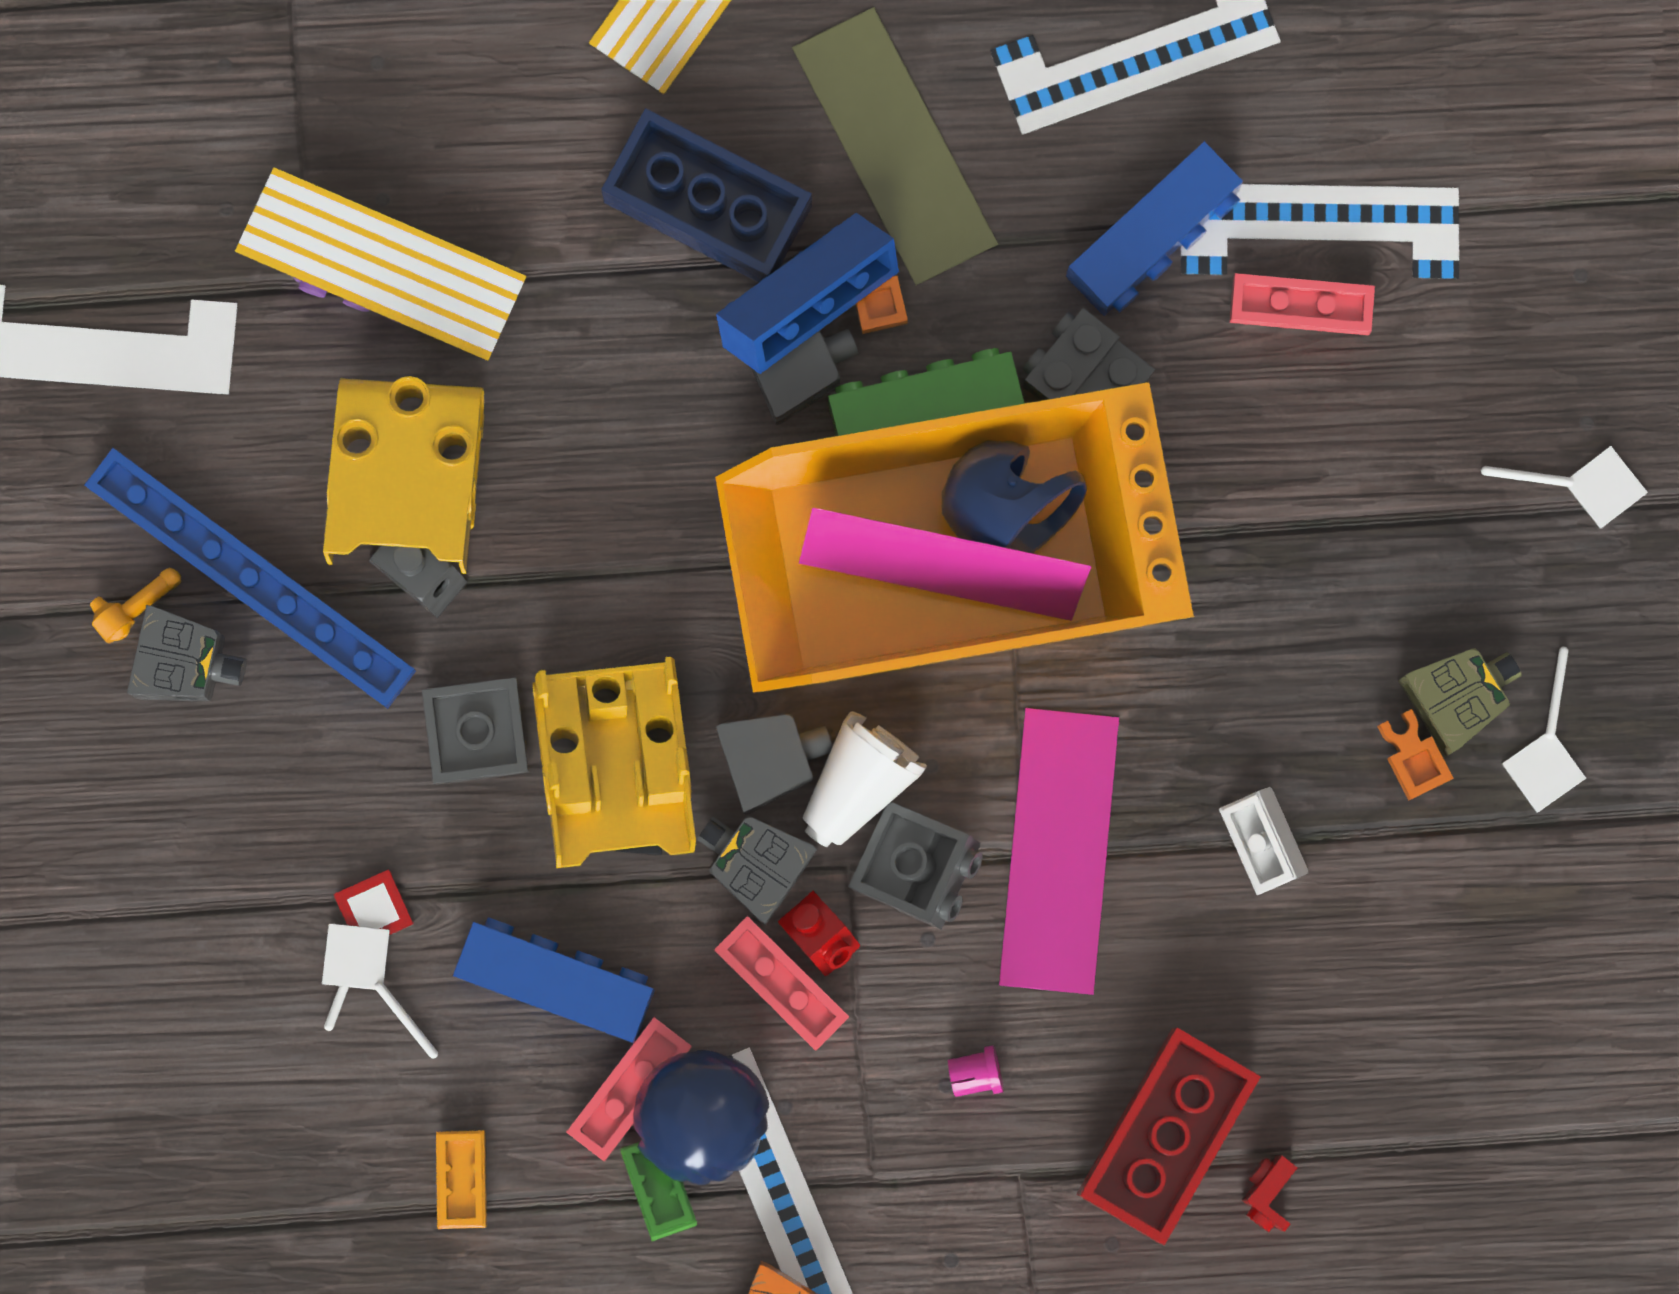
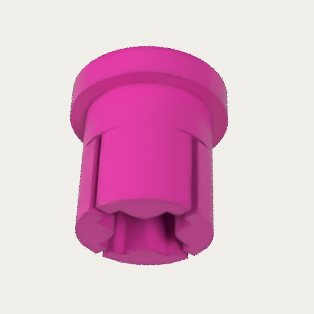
M994 1045L984 1047V1052L948 1059L949 1075L951 1082H953L952 1088L955 1097L992 1090L994 1094L1004 1092L1000 1065Z

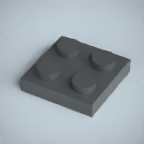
M516 677L422 690L434 785L529 773L518 680Z

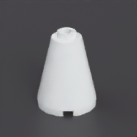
M853 711L847 715L842 723L803 815V820L808 824L805 832L825 847H828L831 842L842 845L917 780L927 767L925 763L916 762L919 756L878 725L876 729L873 728L871 731L863 727L862 724L866 717Z

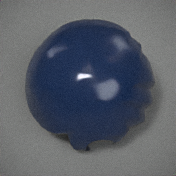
M708 1050L680 1053L670 1057L659 1064L647 1076L636 1096L633 1119L635 1130L641 1138L638 1149L645 1158L650 1160L673 1180L689 1181L698 1185H706L711 1180L723 1181L730 1177L734 1171L746 1168L755 1156L761 1137L768 1130L766 1113L769 1109V1100L767 1093L753 1071L733 1057Z

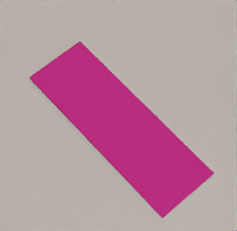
M812 507L799 564L1070 621L1074 617L1091 569L1090 565Z
M1025 708L999 980L1000 986L1094 995L1119 717Z

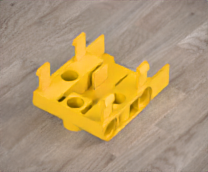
M412 376L401 377L394 382L340 379L327 487L328 509L323 553L328 565H333L334 554L348 555L360 544L427 548L439 561L458 562L461 573L466 574L470 530L474 527L476 511L475 500L479 457L484 426V388L426 384L421 379ZM415 397L423 401L420 407L414 411H404L399 408L403 400ZM356 439H365L371 442L370 446L361 453H352L347 450L350 443ZM452 445H459L466 449L465 453L458 459L450 460L442 456L443 451Z
M665 657V662L551 675H546V670H542L536 674L535 682H533L534 705L547 812L551 818L556 868L580 866L590 853L658 845L670 855L695 852L696 836L691 806L690 771L674 658ZM601 689H610L615 691L618 698L610 703H602L594 697V694ZM662 728L671 734V738L663 743H655L646 734L652 729ZM565 738L572 740L577 747L572 752L565 754L555 751L552 748V744L559 739Z

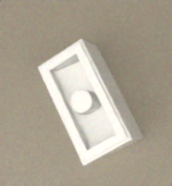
M1271 787L1259 790L1219 808L1256 895L1308 874V868Z

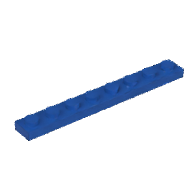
M114 448L111 449L84 486L387 709L415 674L416 670Z

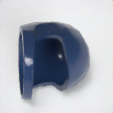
M987 440L970 448L952 467L942 490V515L957 538L1034 553L1064 527L1078 510L1087 492L1084 477L1078 471H1070L1041 484L1021 479V476L1029 458V447L1013 441ZM1071 489L1066 499L1047 519L1038 524L1028 523L1051 501Z

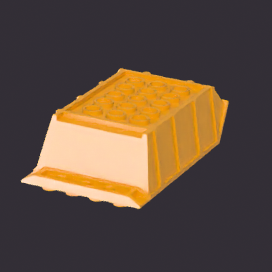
M1149 382L772 447L715 477L753 692H764L846 679L1194 617ZM1130 425L1139 426L1143 431V437L1136 441L1129 439L1126 435V428ZM987 440L1013 441L1029 447V458L1021 476V479L1041 484L1067 472L1078 471L1083 475L1087 486L1083 502L1071 519L1046 544L1033 553L1091 566L1072 621L799 564L812 507L956 537L942 515V490L954 464L970 448ZM1138 472L1148 473L1152 478V484L1148 487L1138 486L1135 482V475ZM1071 489L1051 501L1028 523L1038 524L1047 519L1062 504ZM1149 518L1156 519L1161 525V531L1157 534L1147 533L1143 526L1144 521ZM1162 565L1169 570L1170 577L1167 581L1160 582L1153 577L1152 570L1155 566Z

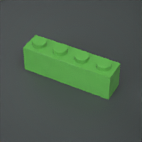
M998 348L986 349L971 355L972 361L954 365L953 359H946L927 365V372L909 376L907 370H901L880 377L882 383L863 387L861 381L840 385L835 388L836 394L828 395V407L835 435L841 436L1025 404L1012 353L1010 351L1000 354Z

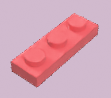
M1235 273L1232 286L1230 323L1369 335L1372 332L1375 286Z
M748 916L714 949L815 1051L849 1018Z
M654 1017L566 1133L605 1162L634 1124L633 1116L636 1096L647 1076L668 1058L680 1053L689 1052L693 1046Z

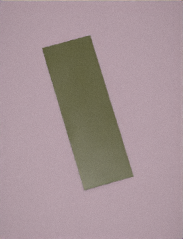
M874 7L792 47L889 235L894 238L895 247L915 285L998 245Z

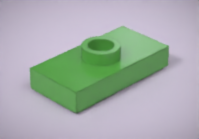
M639 1142L620 1148L651 1241L697 1226L683 1181L671 1179L650 1160L645 1158L638 1149Z

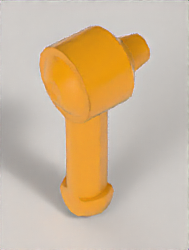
M170 567L165 569L157 578L122 605L121 603H108L100 596L95 598L90 603L94 612L92 626L106 643L122 640L129 634L131 627L134 625V618L145 611L146 605L151 606L181 583L179 572Z

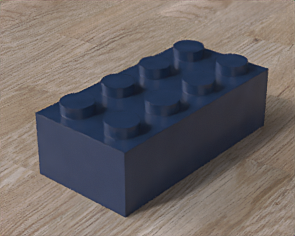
M646 108L601 189L605 204L757 282H760L763 278L768 277L779 269L812 208V193Z

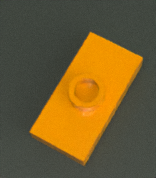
M485 1130L436 1132L437 1229L486 1228Z

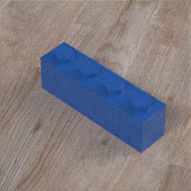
M1204 141L1068 267L1066 277L1103 316L1113 308L1121 312L1139 295V292L1135 289L1136 286L1147 276L1152 281H1155L1173 263L1169 256L1182 245L1188 250L1206 233L1207 230L1202 226L1214 214L1220 219L1223 218L1238 204L1240 198L1236 194L1239 192L1243 180Z
M853 214L840 225L832 228L830 232L811 246L799 252L793 259L768 277L763 278L757 285L735 301L727 304L725 308L716 314L723 348L761 374L899 272L894 238L859 214Z
M489 917L485 925L473 922L455 968L454 977L635 1043L655 989L645 986L648 976L624 967L621 968L619 975L601 969L604 960L578 950L574 959L556 953L559 943L532 934L529 942L511 936L514 930L513 926Z

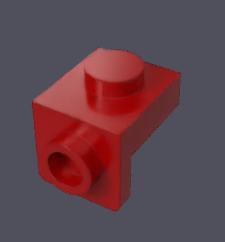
M814 891L810 892L777 921L824 976H828L835 969L845 965L850 960L852 954L860 947L859 942L849 929Z
M1276 1155L1272 1161L1265 1157L1259 1163L1248 1179L1254 1185L1242 1199L1244 1203L1251 1207L1246 1215L1268 1233L1274 1226L1284 1232L1290 1226L1287 1220L1269 1207L1270 1203L1298 1168L1281 1155Z

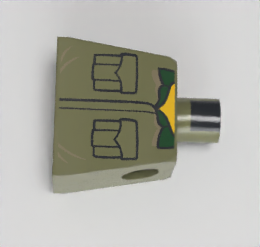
M1473 648L1414 670L1403 676L1398 682L1443 756L1446 757L1461 748L1510 705L1508 698L1501 688L1521 677V671L1516 661L1508 652L1486 664L1479 651Z

